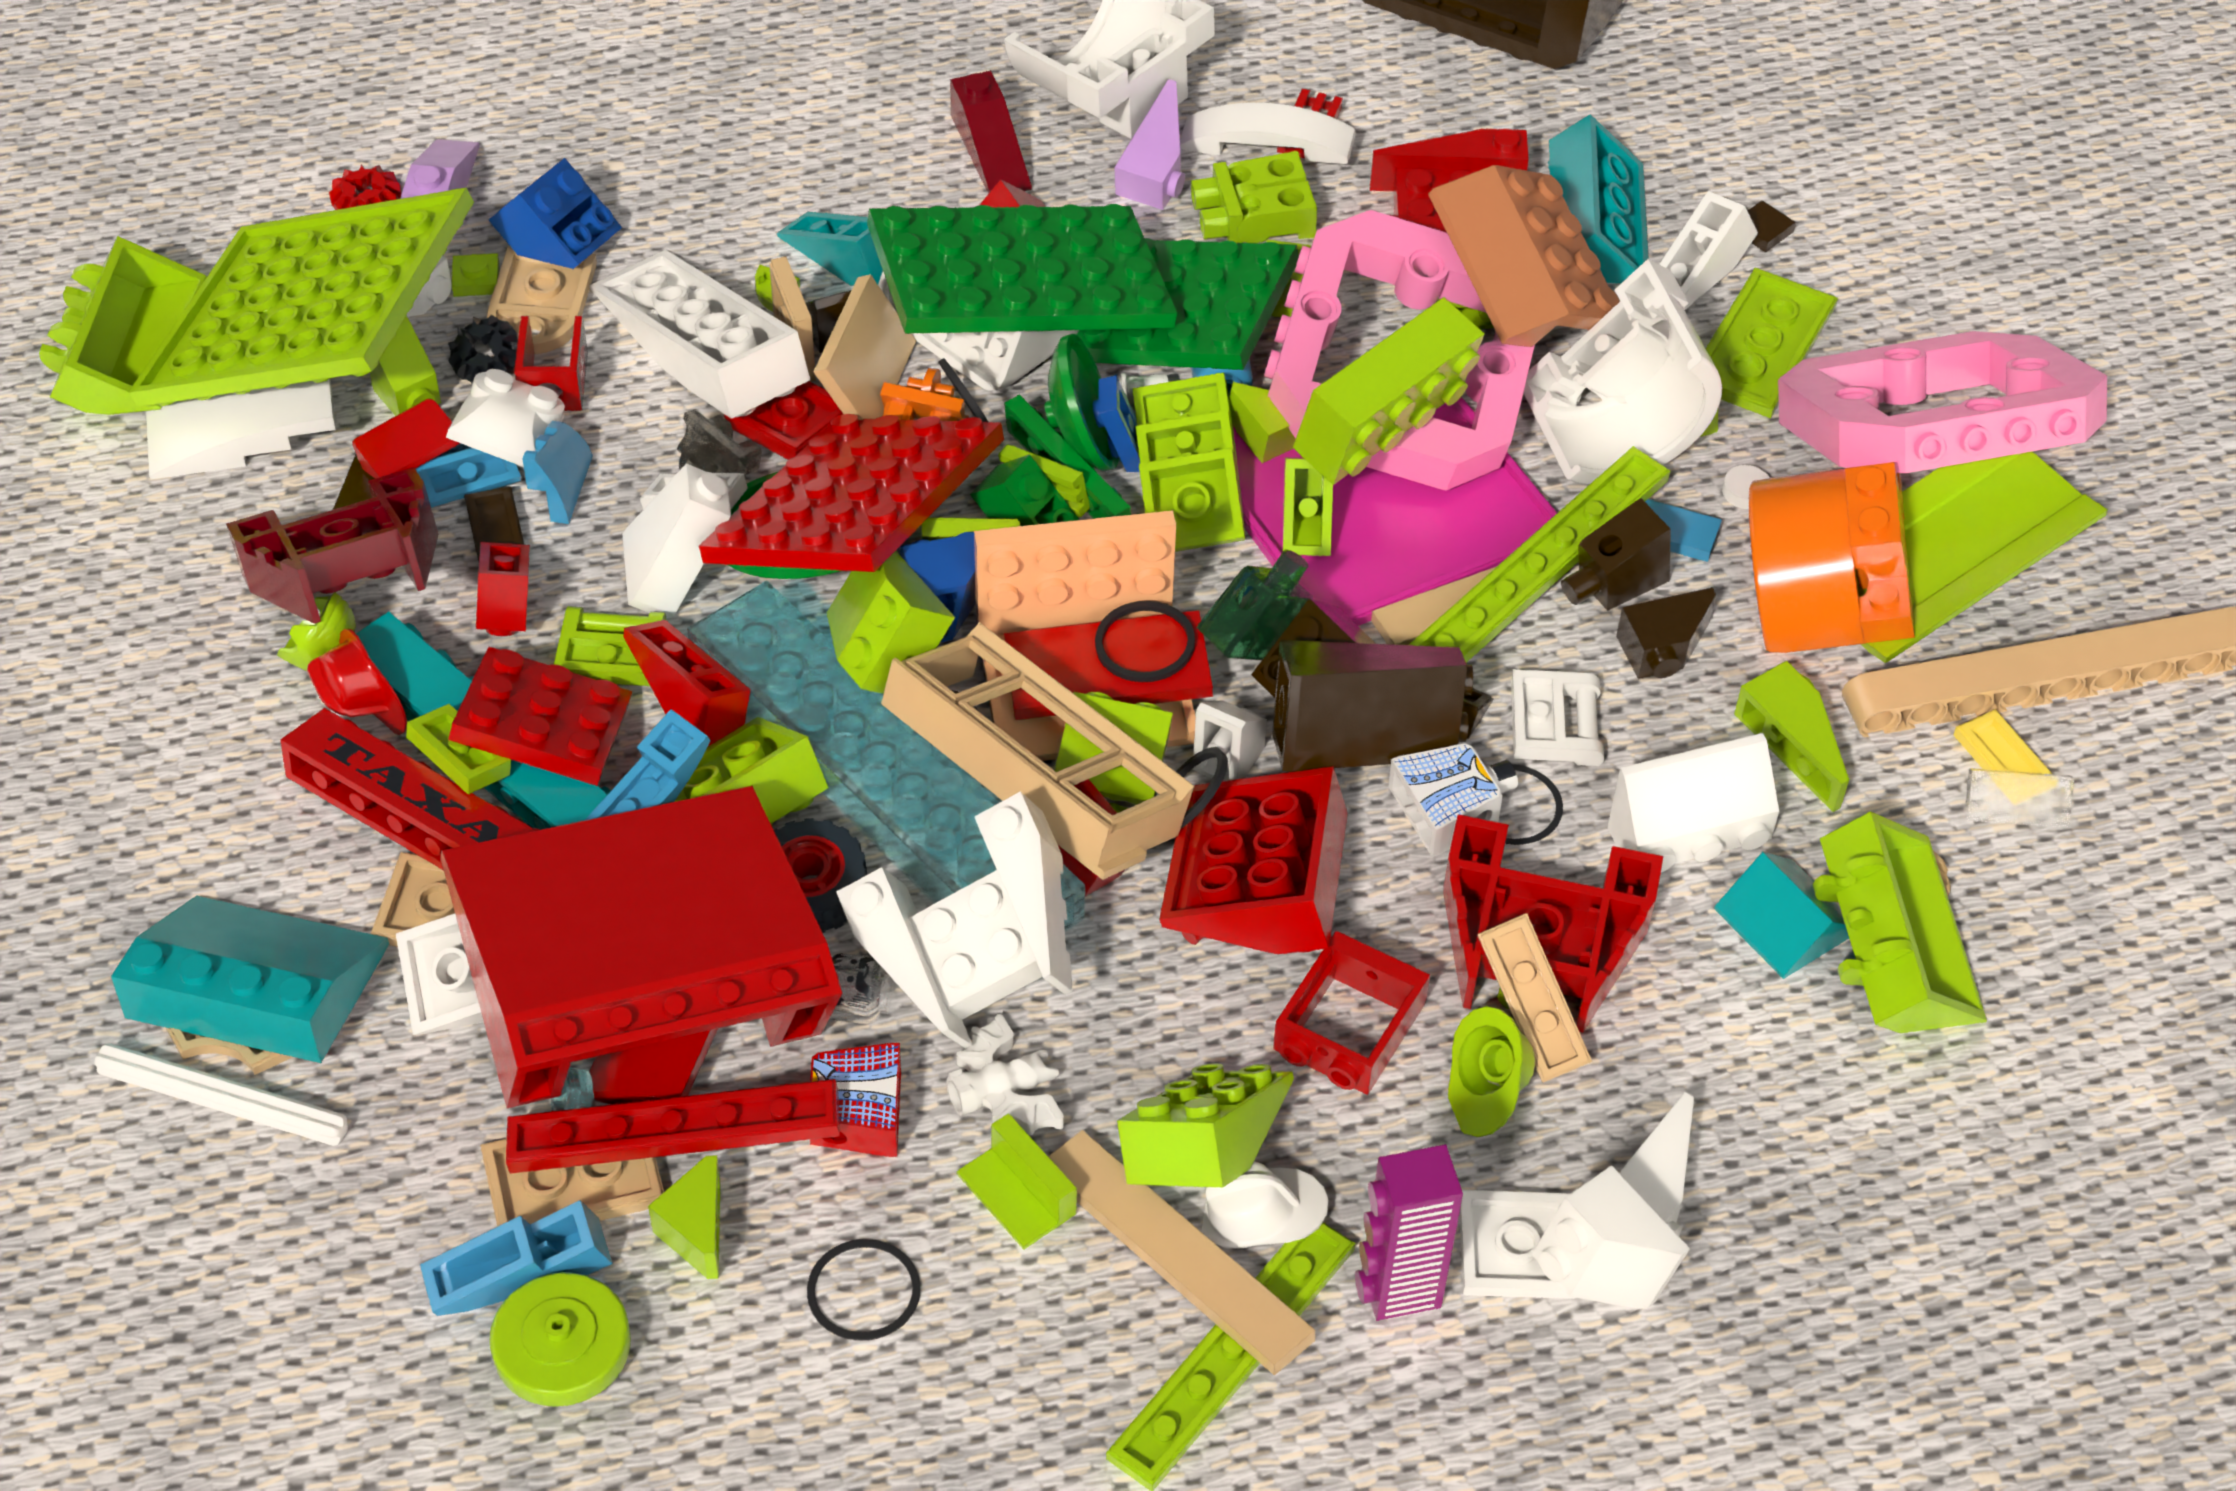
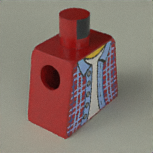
M885 1043L818 1052L812 1056L810 1082L836 1079L839 1091L840 1136L810 1139V1145L885 1157L898 1156L902 1071L900 1043Z

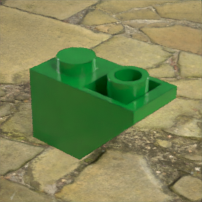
M1030 454L997 465L970 494L988 519H1018L1020 526L1079 520Z

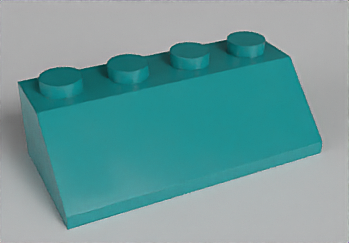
M1589 114L1549 140L1548 167L1550 175L1560 183L1563 189L1562 196L1570 212L1579 220L1582 227L1581 233L1589 249L1598 257L1601 264L1600 270L1606 282L1622 284L1637 268L1649 259L1643 163Z

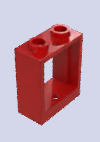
M1335 931L1330 938L1329 949L1322 950L1276 1020L1273 1050L1279 1052L1292 1065L1298 1067L1308 1066L1327 1075L1333 1084L1342 1089H1356L1369 1095L1426 1004L1430 974L1341 932ZM1334 979L1398 1009L1368 1058L1303 1027Z

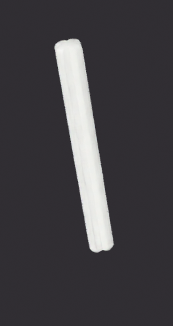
M111 1043L104 1044L99 1054L95 1057L94 1065L97 1067V1072L101 1075L329 1145H339L349 1127L347 1117L344 1114Z

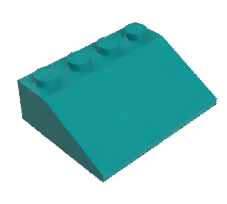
M196 895L138 935L111 975L126 1019L165 1028L171 1027L191 1034L322 1063L386 952L389 941L388 938Z

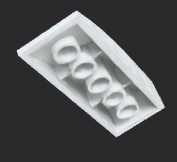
M667 250L589 285L590 290L663 370L685 388L731 419L746 416L752 413L757 406L775 397L789 395L795 390V387L810 380L799 335L796 330ZM662 266L654 271L648 272L650 269L654 267ZM624 284L614 290H609L611 287L615 285Z

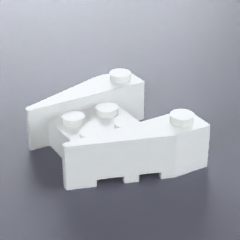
M1021 791L974 816L997 869L987 876L918 913L907 886L883 867L836 892L854 937L940 1032L965 1049L972 1046V1043L963 1024V1019L1043 977L1065 995L1073 992L1070 953L1066 951L1064 920H1067L1066 901L1062 898L1060 874L1063 873L1062 854L1043 811Z

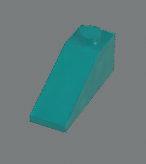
M807 211L776 233L780 239L850 286H854L858 277L870 274L876 283L879 284L883 269L867 225L868 217Z

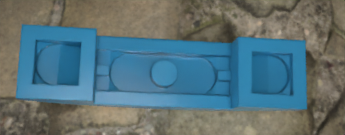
M670 709L636 747L642 755L639 761L585 820L674 802L696 770L711 740L706 734Z

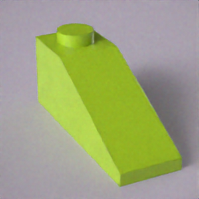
M1785 661L1743 684L1734 715L1755 735L1763 733L1767 740L1768 748L1832 812L1840 809L1849 783V777L1820 692L1815 689L1810 679L1805 675H1801L1788 661Z

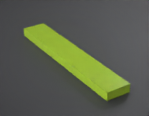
M1323 1222L1318 1230L1306 1238L1284 1243L1255 1279L1300 1316L1354 1252L1356 1243ZM1215 1324L1106 1452V1460L1148 1490L1154 1491L1260 1363Z

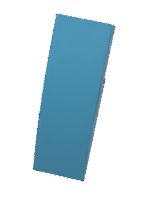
M579 1200L532 1224H529L520 1215L420 1264L432 1312L437 1316L467 1312L502 1302L517 1288L540 1276L566 1272L589 1275L613 1263L599 1217Z

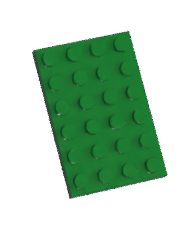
M1067 204L1062 207H1036L1033 205L991 207L979 205L966 208H948L938 205L931 208H903L900 206L869 208L867 225L905 334L1157 329L1175 327L1177 311L1131 206L1118 204L1078 206Z

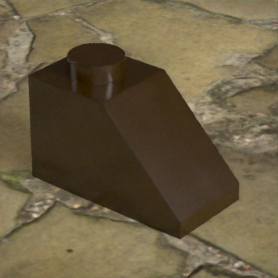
M1713 587L1622 607L1616 637L1638 679L1650 676L1667 678L1678 670L1684 669L1710 623L1716 598Z

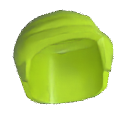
M336 592L330 596L316 597L314 599L317 609L320 611L321 622L313 624L304 620L299 625H293L289 632L291 638L284 648L278 650V657L307 671V666L313 659L340 644V632L344 628L351 629L355 633L356 621L352 608Z

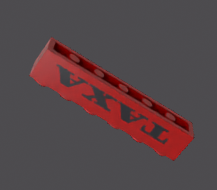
M323 708L280 739L285 775L288 779L442 870V850L540 830L532 828L514 818L500 806H494L473 793L467 794L456 783L433 771L426 763L412 759L395 749L391 743L374 737L359 728L353 721L343 719L326 708Z

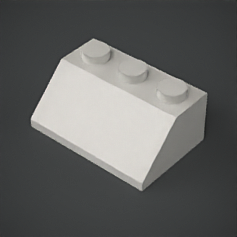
M1763 733L1621 767L1607 826L1616 846L1664 856L1661 872H1664L1671 868L1674 863L1694 858L1696 861L1705 862L1715 858L1722 851L1742 847L1745 850H1753L1764 845L1768 840L1772 839L1779 814L1770 755Z

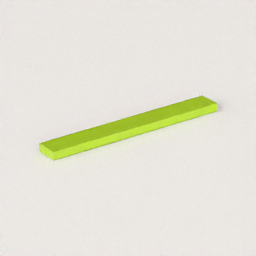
M1632 446L1409 645L1459 647L1467 663L1579 562L1578 545L1585 537L1638 499L1642 498L1646 502L1668 482L1670 470Z

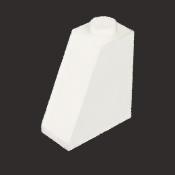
M685 464L622 532L628 605L648 613L665 612L666 618H671L676 614L704 564L699 545L715 531L719 524L728 521L731 517L727 480L718 477L714 473Z

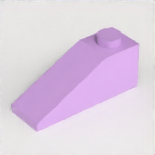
M1170 79L1164 85L1115 166L1116 195L1161 210L1165 208L1171 197H1179L1185 182V173L1181 172L1176 81Z
M436 139L411 164L401 194L402 198L467 188L480 146L479 142Z

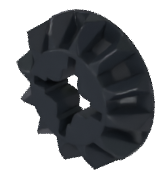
M492 314L488 319H479L473 316V322L465 328L457 327V337L453 342H448L450 348V358L448 361L459 378L470 381L471 384H473L474 377L478 373L486 372L490 369H499L510 373L515 367L518 334L508 321L499 320ZM474 343L488 344L494 357L491 358L488 354L485 356L483 353H478L474 348Z

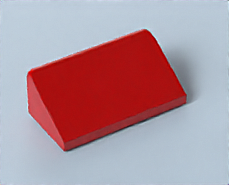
M431 398L420 402L352 441L362 469L375 479L412 467L416 469L461 443L446 438L452 421L438 403Z

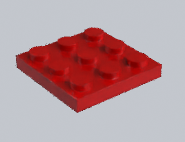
M489 646L454 718L448 740L598 786L627 712L633 691L621 688L608 680H595L573 673L560 665H547L522 657L519 653L512 650H499Z

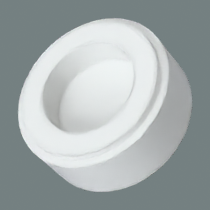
M1735 466L1725 475L1722 487L1723 495L1732 505L1742 509H1749L1750 484L1754 480L1769 479L1770 477L1762 469L1755 466Z

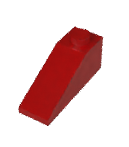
M667 620L624 628L623 637L665 714L672 709L702 731L711 740L708 746L745 725L751 689Z

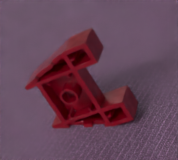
M412 467L369 480L368 485L372 495L371 499L285 525L281 524L274 509L227 523V529L237 561L249 591L315 624L321 622L313 593H334L344 589L348 582L365 577L370 579L383 578L392 574L395 568L403 566L418 591L424 590L439 534L424 481L416 469Z

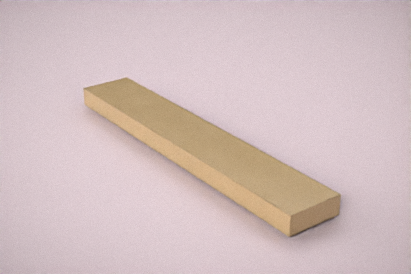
M1083 1130L1048 1156L1077 1188V1203L1274 1376L1315 1342L1314 1328L1147 1185L1127 1184L1124 1165Z

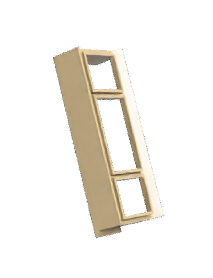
M980 622L965 638L903 661L897 658L892 659L881 705L1002 801L1021 791L1043 811L1056 843L1102 880L1144 861L1147 854L1146 850L1179 835L1194 785ZM978 656L1004 674L957 694L947 687L973 677ZM1022 688L1104 752L1059 772H1055L973 707ZM1122 765L1160 794L1112 816L1074 785Z

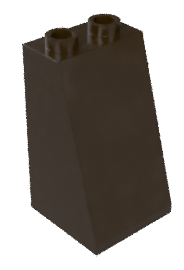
M1280 640L1272 736L1282 771L1294 772L1333 766L1334 768L1387 765L1391 764V759L1398 756L1466 742L1468 715L1467 712H1462L1464 695H1471L1474 676L1472 665H1467L1459 647Z

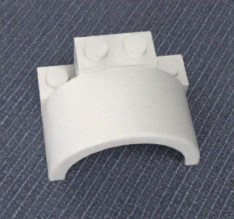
M1102 0L1097 15L1086 34L1072 50L1057 60L1021 43L1019 34L1013 32L1004 39L1005 48L1011 65L1021 76L1098 117L1100 123L1132 139L1168 79L1176 81L1178 104L1188 98L1187 55L1215 36L1214 7L1200 0Z
M1649 259L1615 289L1620 302L1564 355L1560 357L1549 351L1528 371L1523 394L1566 479L1570 481L1591 484L1632 446L1661 465H1665L1683 453L1703 434L1712 422L1720 405L1722 396L1721 377L1683 309L1689 302L1671 270ZM1585 388L1591 390L1602 399V401L1577 406Z

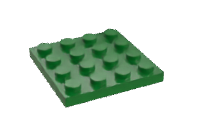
M1145 238L1177 311L1175 327L1079 330L1077 336L1088 348L1095 363L1244 370L1296 268L1299 258L1297 245L1278 244L1276 242L1236 243L1230 240L1201 242L1190 239L1169 241Z

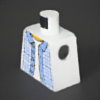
M1464 743L1391 759L1388 787L1430 855L1435 857L1450 849L1458 814L1499 822L1502 802L1501 793L1517 788L1518 778L1509 760L1506 759L1485 767L1473 747Z

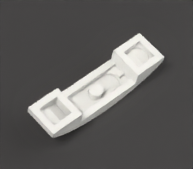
M1235 103L1212 107L1188 116L1180 138V149L1221 155L1224 143L1304 148L1305 161L1348 164L1356 133L1355 128L1340 120L1301 107L1274 103Z

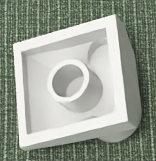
M490 369L486 372L478 373L474 377L471 391L449 427L446 438L524 467L522 458L526 450H536V439L539 435H544L546 427L551 421H564L565 415L563 412L565 406L562 400L558 398L556 392L547 387L531 386L513 379L505 371Z

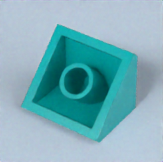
M1762 852L1714 907L1729 925L1783 979L1849 939L1840 906L1836 902L1818 900L1813 890L1814 880L1793 859Z

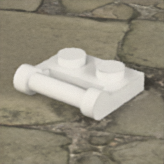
M1513 669L1511 701L1514 759L1575 762L1577 765L1600 766L1604 762V746L1598 740L1596 699L1601 694L1600 679L1592 673ZM1564 696H1571L1573 699H1576L1578 738L1566 737Z

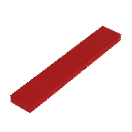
M836 1079L508 1116L506 1166L510 1174L836 1137L840 1136L838 1086Z

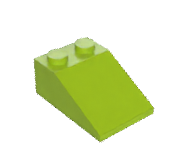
M897 551L875 572L851 571L827 611L837 661L861 689L884 694L892 659L897 658L903 661L937 648L955 619L953 614Z

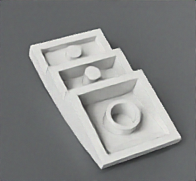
M331 378L320 383L314 381L295 383L280 389L268 387L255 389L245 394L229 393L216 395L206 400H198L196 398L176 401L170 405L162 406L159 410L146 411L150 479L246 466L245 456L291 450L290 436L336 430Z

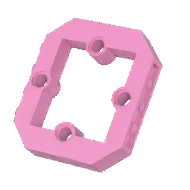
M1368 210L1318 229L1311 248L1302 245L1294 272L1303 274L1301 282L1292 280L1284 305L1293 309L1291 317L1282 314L1274 339L1275 342L1282 344L1280 352L1271 350L1264 377L1272 379L1268 397L1290 425L1289 430L1295 438L1297 437L1312 392L1321 385V383L1312 380L1320 352L1331 343L1341 315L1342 305L1336 295L1344 270L1395 285L1394 292L1397 299L1411 309H1427L1436 303L1438 298L1445 297L1449 302L1486 313L1446 232ZM1495 331L1493 341L1486 342L1479 347L1477 353L1480 355V359L1468 373L1465 380L1468 384L1466 389L1467 395L1477 402L1471 429L1432 417L1423 427L1416 429L1413 426L1407 430L1399 443L1389 452L1385 453L1380 450L1372 456L1366 467L1444 491L1499 469L1512 441L1534 346L1524 347L1502 344Z
M1971 331L1803 359L1778 379L1779 424L1836 465L1845 468L1895 462L1896 473H1910L2086 442L2107 421V375L2042 338L2033 335ZM1989 384L2006 394L2004 397L1973 398L1957 405L1887 416L1879 410V403L1883 402L1894 405L1914 404L1925 400L1926 395Z

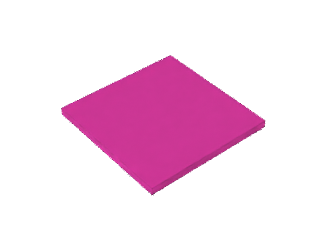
M1461 396L1454 404L1448 406L1444 403L1437 408L1433 418L1471 429L1475 412ZM1233 427L1245 530L1271 565L1274 566L1273 568L1276 572L1282 573L1280 577L1302 607L1309 598L1339 607L1357 626L1370 622L1373 610L1498 566L1557 514L1555 509L1508 452L1499 469L1447 491L1365 467L1358 475L1352 477L1348 474L1333 485L1331 556L1294 555L1287 567L1283 568L1274 564L1283 552L1285 457H1303L1295 449H1292L1261 463Z

